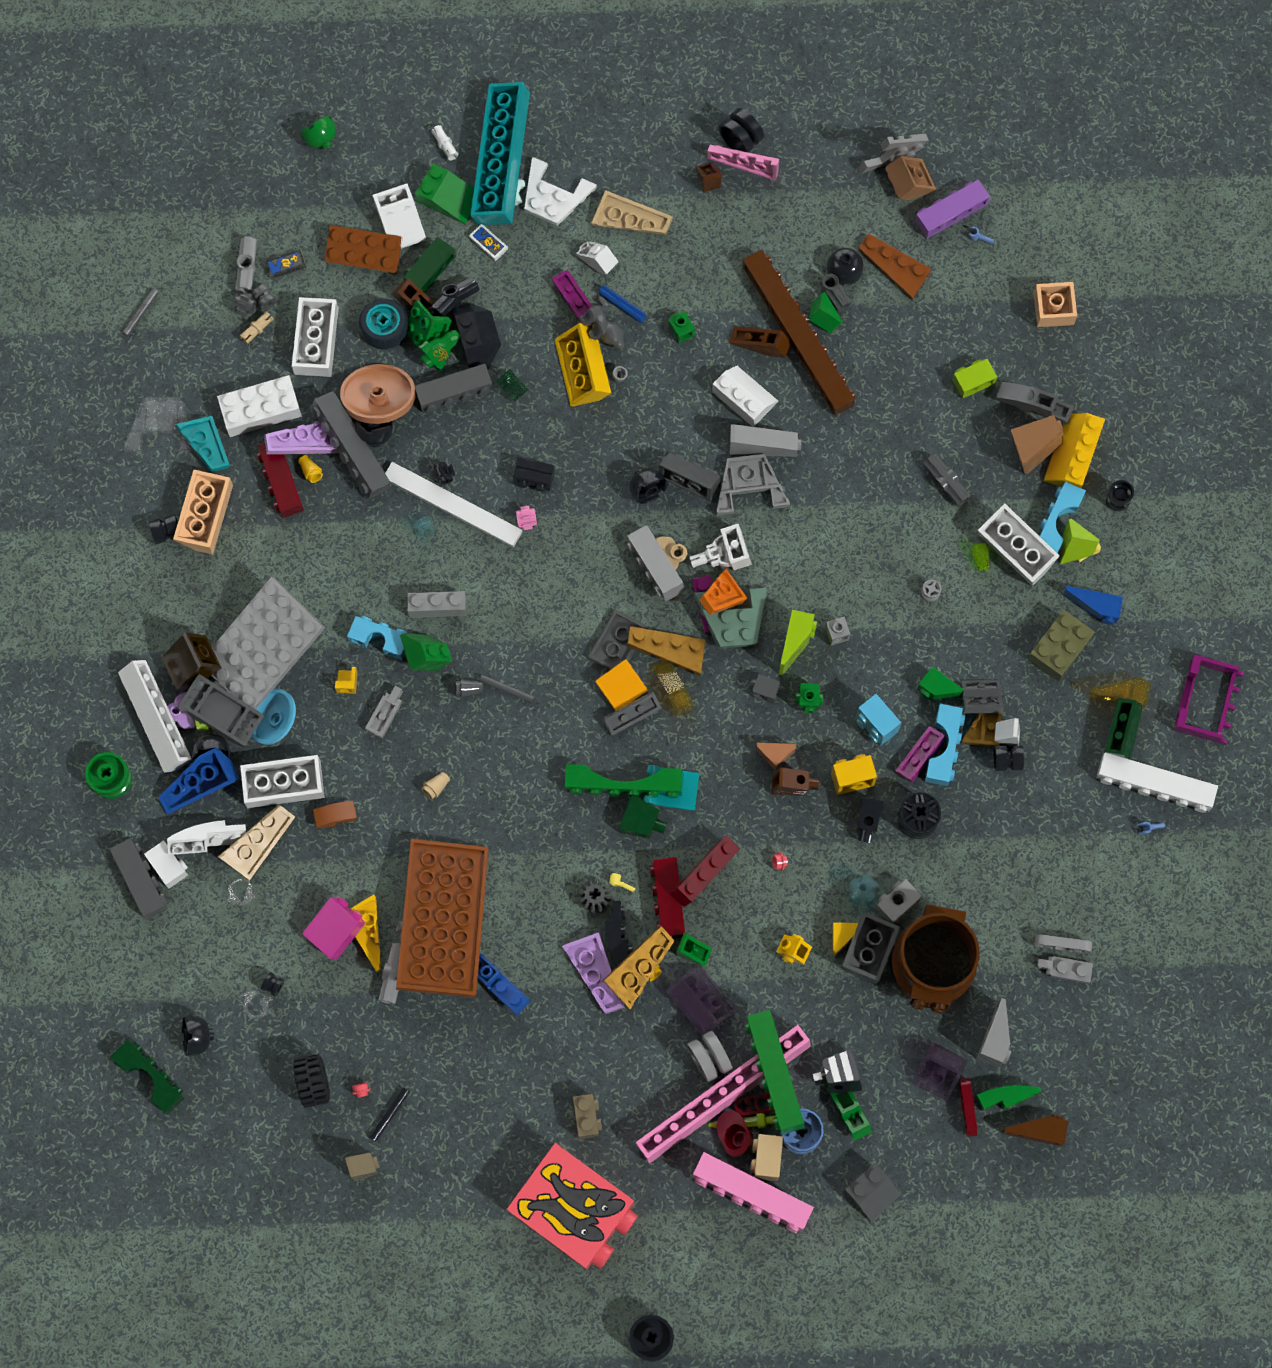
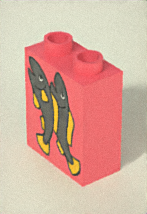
M556 1143L507 1208V1211L586 1271L591 1264L599 1269L604 1266L615 1250L607 1244L608 1240L616 1230L625 1236L638 1218V1215L631 1211L634 1200Z

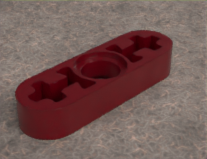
M970 1078L959 1079V1090L966 1136H977V1123Z
M769 1093L741 1097L736 1100L734 1105L735 1111L741 1116L775 1112L774 1110L770 1111L769 1107L762 1110L757 1105L759 1099H769ZM752 1099L755 1100L754 1107L756 1111H752V1107L746 1108V1112L738 1109L742 1101L748 1105L752 1104Z

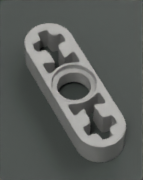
M1035 935L1034 946L1078 953L1092 952V942L1049 935Z

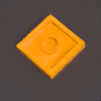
M627 659L594 681L615 711L633 702L648 691Z

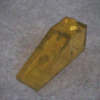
M668 661L667 663L660 662L653 665L652 668L675 717L692 711L693 702L674 665Z
M1143 678L1124 680L1091 688L1087 697L1117 703L1118 697L1137 700L1145 709L1148 704L1151 683L1146 682L1147 680Z

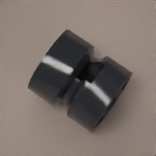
M1118 480L1111 485L1106 495V504L1110 509L1119 512L1129 506L1134 496V488L1131 483L1125 480Z
M175 514L164 517V521L160 519L149 521L156 545L166 542L167 538L173 540L178 524Z
M1011 745L1009 749L1006 746H994L993 759L995 771H1006L1008 768H1011L1012 771L1023 770L1024 752L1022 745Z

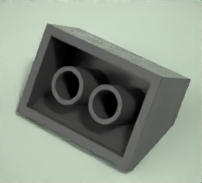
M669 453L660 463V472L667 482L708 501L712 499L720 483V476L717 472L711 469L706 470L696 462H689L679 454Z
M863 912L842 967L860 979L872 984L878 983L900 927Z

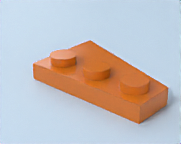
M726 568L699 600L709 615L739 605L748 598Z

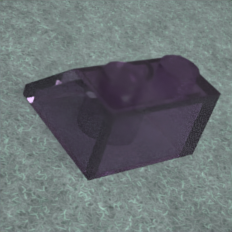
M931 1042L913 1078L912 1084L948 1101L968 1059Z

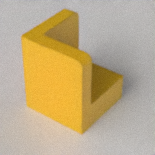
M352 667V671H338V680L335 681L337 693L356 694L358 673L356 667Z

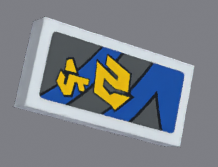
M483 224L469 235V239L494 261L499 259L508 250V247Z

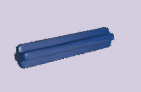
M603 285L600 288L599 295L639 323L645 320L646 313L607 286Z

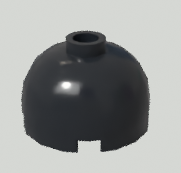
M851 248L837 249L828 259V274L836 275L840 285L854 284L863 273L861 255Z
M355 421V428L358 436L367 445L378 447L390 439L393 421L380 424Z
M654 468L639 469L634 473L630 481V493L636 503L647 504L660 497L658 493L661 490L663 492L666 491L668 482L662 473Z
M209 733L201 736L192 747L193 762L198 756L216 747L231 760L228 742L216 734Z
M199 1016L183 1017L182 1033H184V1041L182 1043L185 1056L200 1055L207 1050L210 1040H214L213 1028L209 1029L208 1023Z

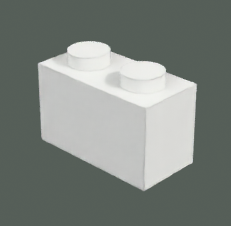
M164 840L144 854L168 888H171L188 876L185 871L188 867L182 859L178 861L175 855H168L167 844Z

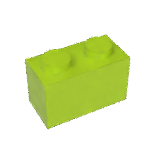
M980 359L973 362L967 368L961 367L957 369L952 381L963 399L994 385L997 375L988 359L983 361Z

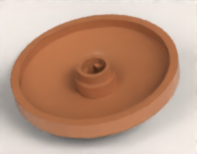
M375 364L362 367L351 373L341 386L340 398L342 406L352 418L364 423H387L400 418L409 411L415 400V386L412 378L402 369L391 365Z

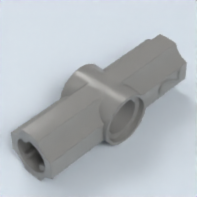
M246 236L240 240L239 257L237 259L236 291L242 294L244 292H252L254 272L256 270L257 239ZM246 263L250 264L248 267H243Z
M392 943L388 963L385 964L383 970V984L380 990L379 1001L387 1004L396 1005L399 990H396L400 943Z

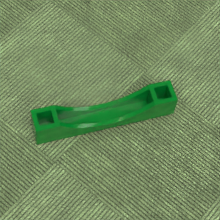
M566 764L565 789L573 795L589 792V795L594 796L600 795V793H608L609 796L627 794L629 797L632 795L638 797L639 794H643L651 798H657L658 795H666L667 798L674 799L683 794L684 773L683 769L662 768L647 778L622 782L602 777L586 765Z

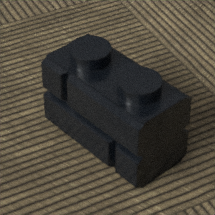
M518 457L513 474V482L521 488L530 486L539 492L550 491L555 474V465Z

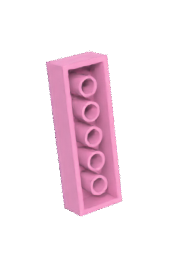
M705 1152L693 1173L694 1183L703 1188L709 1186L713 1188L715 1194L721 1197L727 1195L732 1198L731 1201L739 1206L745 1204L750 1207L749 1210L757 1215L763 1213L768 1216L767 1219L777 1225L781 1222L787 1225V1230L795 1234L798 1231H803L814 1208Z

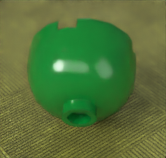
M326 116L312 123L313 125L309 128H304L299 133L308 146L315 149L322 147L324 150L332 145L331 141L335 138L337 132L331 116Z

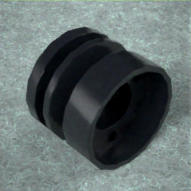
M918 792L911 794L904 800L899 810L897 820L899 827L910 838H927L935 831L941 819V808L938 801L928 793ZM917 812H924L923 815L917 816Z

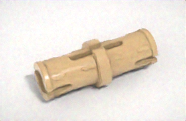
M265 311L255 322L252 321L250 323V327L239 336L240 339H244L243 342L248 345L257 334H261L263 329L274 320L273 317H269L270 314Z

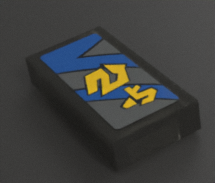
M300 250L265 261L271 279L306 268Z

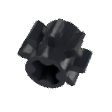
M440 462L433 467L434 471H431L435 483L439 481L440 485H445L453 481L452 476H455V471L452 464L447 465V462Z

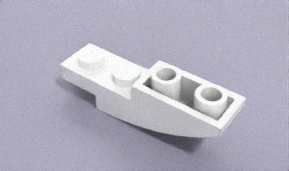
M225 820L192 826L167 838L168 855L207 852V846L232 845L246 833L245 824L226 826Z

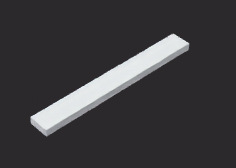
M394 462L390 464L385 472L391 484L513 548L523 532L518 527Z

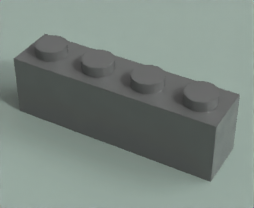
M486 364L415 386L422 412H433L438 407H449L457 401H468L473 396L479 394L486 395L493 390Z
M130 838L110 848L142 916L148 920L167 910L165 904L168 901L163 892L159 893L157 887L160 885L155 875L151 877L148 871L151 867L146 858L142 859L140 853L143 851L138 841L134 843Z

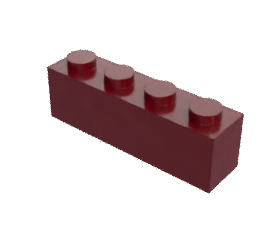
M265 443L257 445L260 451L256 453L259 463H264L265 469H262L265 480L269 479L271 483L268 486L271 497L275 496L277 501L274 502L276 512H281L282 517L285 518L304 511L285 454H267Z
M727 835L718 840L670 894L683 907L693 902L740 848Z
M677 858L653 860V866H650L651 878L655 877L656 884L652 885L653 897L657 896L658 904H654L655 916H659L660 923H656L657 928L662 926L672 939L682 938L685 933L683 908L670 894L679 884Z

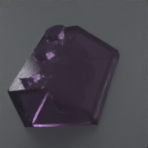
M701 965L679 977L666 990L701 1035L711 1030L714 1031L738 1011Z

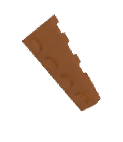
M869 233L859 247V251L875 266L879 267L884 275L895 282L896 286L902 289L911 300H913L931 272V268Z

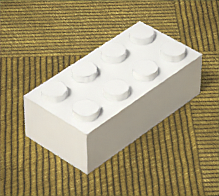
M299 297L292 368L295 375L332 376L339 309L336 299Z
M289 375L217 396L230 437L302 417Z
M318 755L240 765L244 803L247 808L325 798L321 761Z

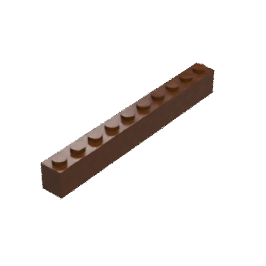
M760 250L744 258L743 269L780 329L791 341L790 345L834 416L853 407L856 398L855 393L851 388L848 389L845 377L842 373H838L837 365L827 355L828 351L823 343L820 344L817 339L818 334L814 328L811 329L806 314H802L799 310L798 301L791 297L788 285L786 283L783 284L781 281L780 272L771 265L772 260L768 254L765 255L763 250Z

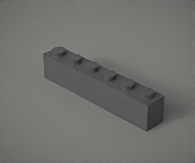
M334 391L314 399L311 412L320 422L322 431L330 438L333 448H336L340 454V459L348 467L351 477L358 483L361 493L365 494L367 499L386 492L391 482L366 442L358 436L354 423Z

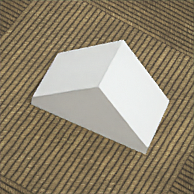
M1014 718L996 722L994 741L1009 746L1019 745V719Z

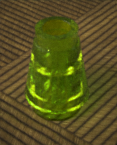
M986 543L972 545L970 552L978 572L989 570V547H987Z

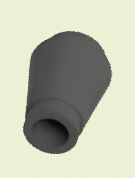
M459 679V681L454 683L455 696H460V698L483 693L482 682Z

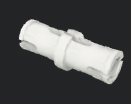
M440 125L435 126L431 133L438 141V147L444 151L449 161L456 159L459 154L453 147L451 138L447 137Z

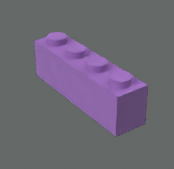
M979 180L968 182L959 191L954 190L943 200L938 199L932 206L920 209L917 212L915 222L928 239L988 205L990 196Z

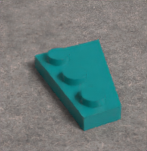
M212 416L176 424L177 430L210 472L229 468V462Z

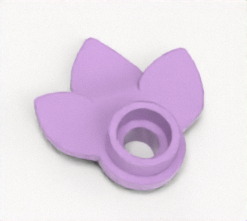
M184 692L179 694L175 698L174 703L169 704L167 707L174 722H177L181 728L193 729L195 728L194 719L178 707L187 693ZM177 709L179 713L174 714L172 710Z

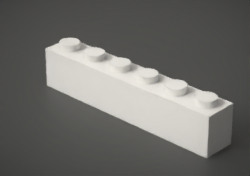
M146 660L131 661L118 674L164 773L178 771L189 763L192 758Z
M1108 753L1103 754L1096 777L1103 784H1117L1121 789H1134L1144 796L1151 794L1157 796L1158 800H1171L1181 807H1187V805L1195 807L1196 811L1202 813L1209 812L1213 808L1218 785Z

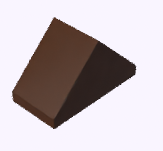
M713 162L696 166L703 192L721 188V172Z

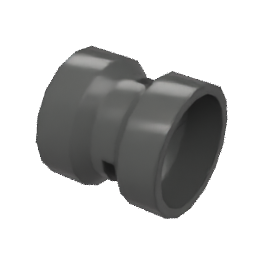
M266 284L258 286L252 292V296L259 302L258 305L261 310H268L277 302L276 297L270 293V289Z

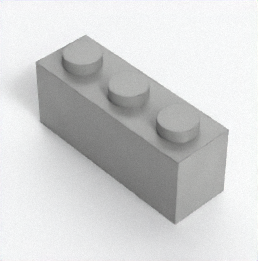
M465 591L408 593L409 617L467 616Z

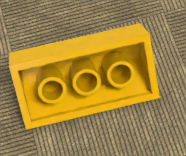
M581 323L555 338L570 406L600 401L611 394L599 341L591 339L589 335L592 326H584Z
M1089 413L1070 415L1068 423L1062 426L1064 436L1061 437L1062 444L1053 452L1044 478L1045 482L1063 487L1064 483L1068 482L1082 488L1105 421L1104 418Z

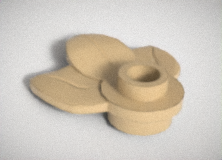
M670 537L656 538L676 570L679 563L687 557L686 547L682 544H676ZM680 551L681 555L675 556L674 553Z

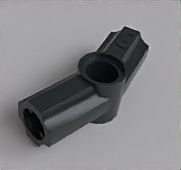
M470 277L457 285L449 284L443 287V295L429 308L430 314L444 317L451 309L458 308L462 304L461 300L480 290L476 280Z

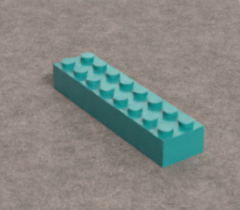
M523 82L489 84L470 215L478 225L512 224L530 97V92Z

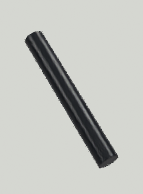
M405 1088L401 1090L369 1137L375 1142L378 1140L410 1091Z

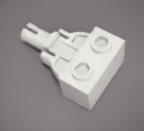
M739 524L720 529L722 535L717 537L712 544L706 545L707 550L705 552L690 556L693 568L706 563H711L712 567L718 565L733 567L734 570L752 565Z

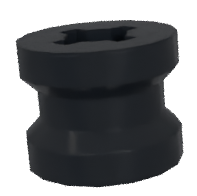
M270 972L265 977L261 990L269 991L272 996L276 997L285 980L276 978Z

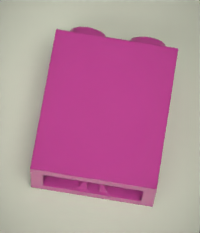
M330 897L302 933L330 959H338L366 923L362 919V914L355 909H350L347 906L349 903L342 897Z

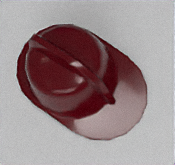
M736 1111L724 1112L717 1121V1133L725 1151L731 1156H740L744 1152H750L754 1138L744 1119Z

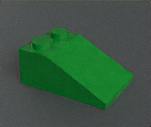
M432 163L415 193L417 202L465 225L471 215L474 188L450 171Z

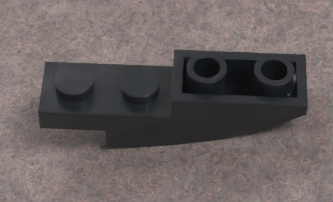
M613 901V920H605L607 945L615 968L633 952V945H629V940H621V938H625V926H621V918H625V907H621V901Z

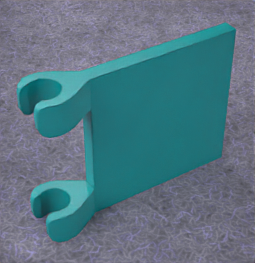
M649 765L647 774L653 775L661 770L662 767ZM683 771V794L678 796V798H667L666 795H658L657 798H651L645 795L643 801L652 806L695 811L700 773Z

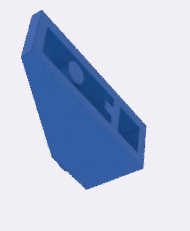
M1071 586L1065 587L1063 595L1097 620H1101L1102 623L1108 625L1117 623L1119 620L1122 596Z

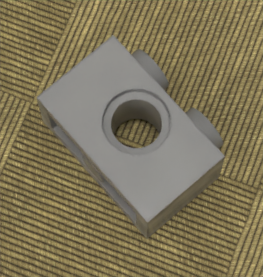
M907 879L903 882L899 880L891 887L893 891L889 895L885 893L877 900L876 909L892 924L899 920L922 898V895ZM900 897L903 903L896 905L893 903L892 898Z

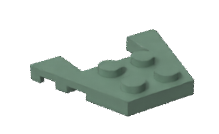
M766 588L748 590L750 608L723 610L709 615L699 600L705 592L693 594L695 602L697 601L702 616L705 617L709 625L708 628L718 649L755 646L757 644Z

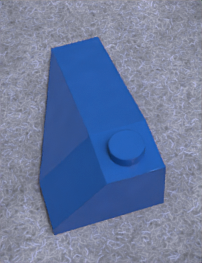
M216 747L198 756L158 798L166 813L169 814L235 782L240 777L232 761Z

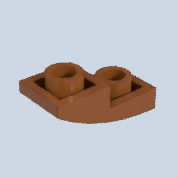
M353 801L334 803L313 809L312 811L316 829L335 827L337 823L352 822L357 819Z

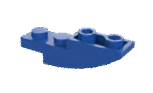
M480 953L477 979L517 1016L531 1001Z

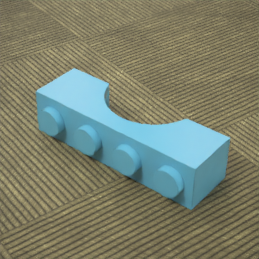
M1065 482L1063 487H1058L1055 497H1057L1056 503L1051 502L1047 511L1050 514L1048 520L1044 518L1039 528L1043 530L1040 537L1056 553H1058L1064 540L1056 529V520L1063 514L1076 513L1086 490L1068 482Z
M944 704L939 705L935 727L945 735L947 748L942 755L929 759L925 782L948 786L949 781H953L955 770L952 769L953 762H957L958 751H955L956 744L960 745L962 733L958 732L959 727L963 726L965 715H962L963 708Z

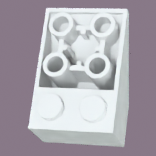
M408 184L373 195L374 204L385 234L403 237L401 249L427 240Z

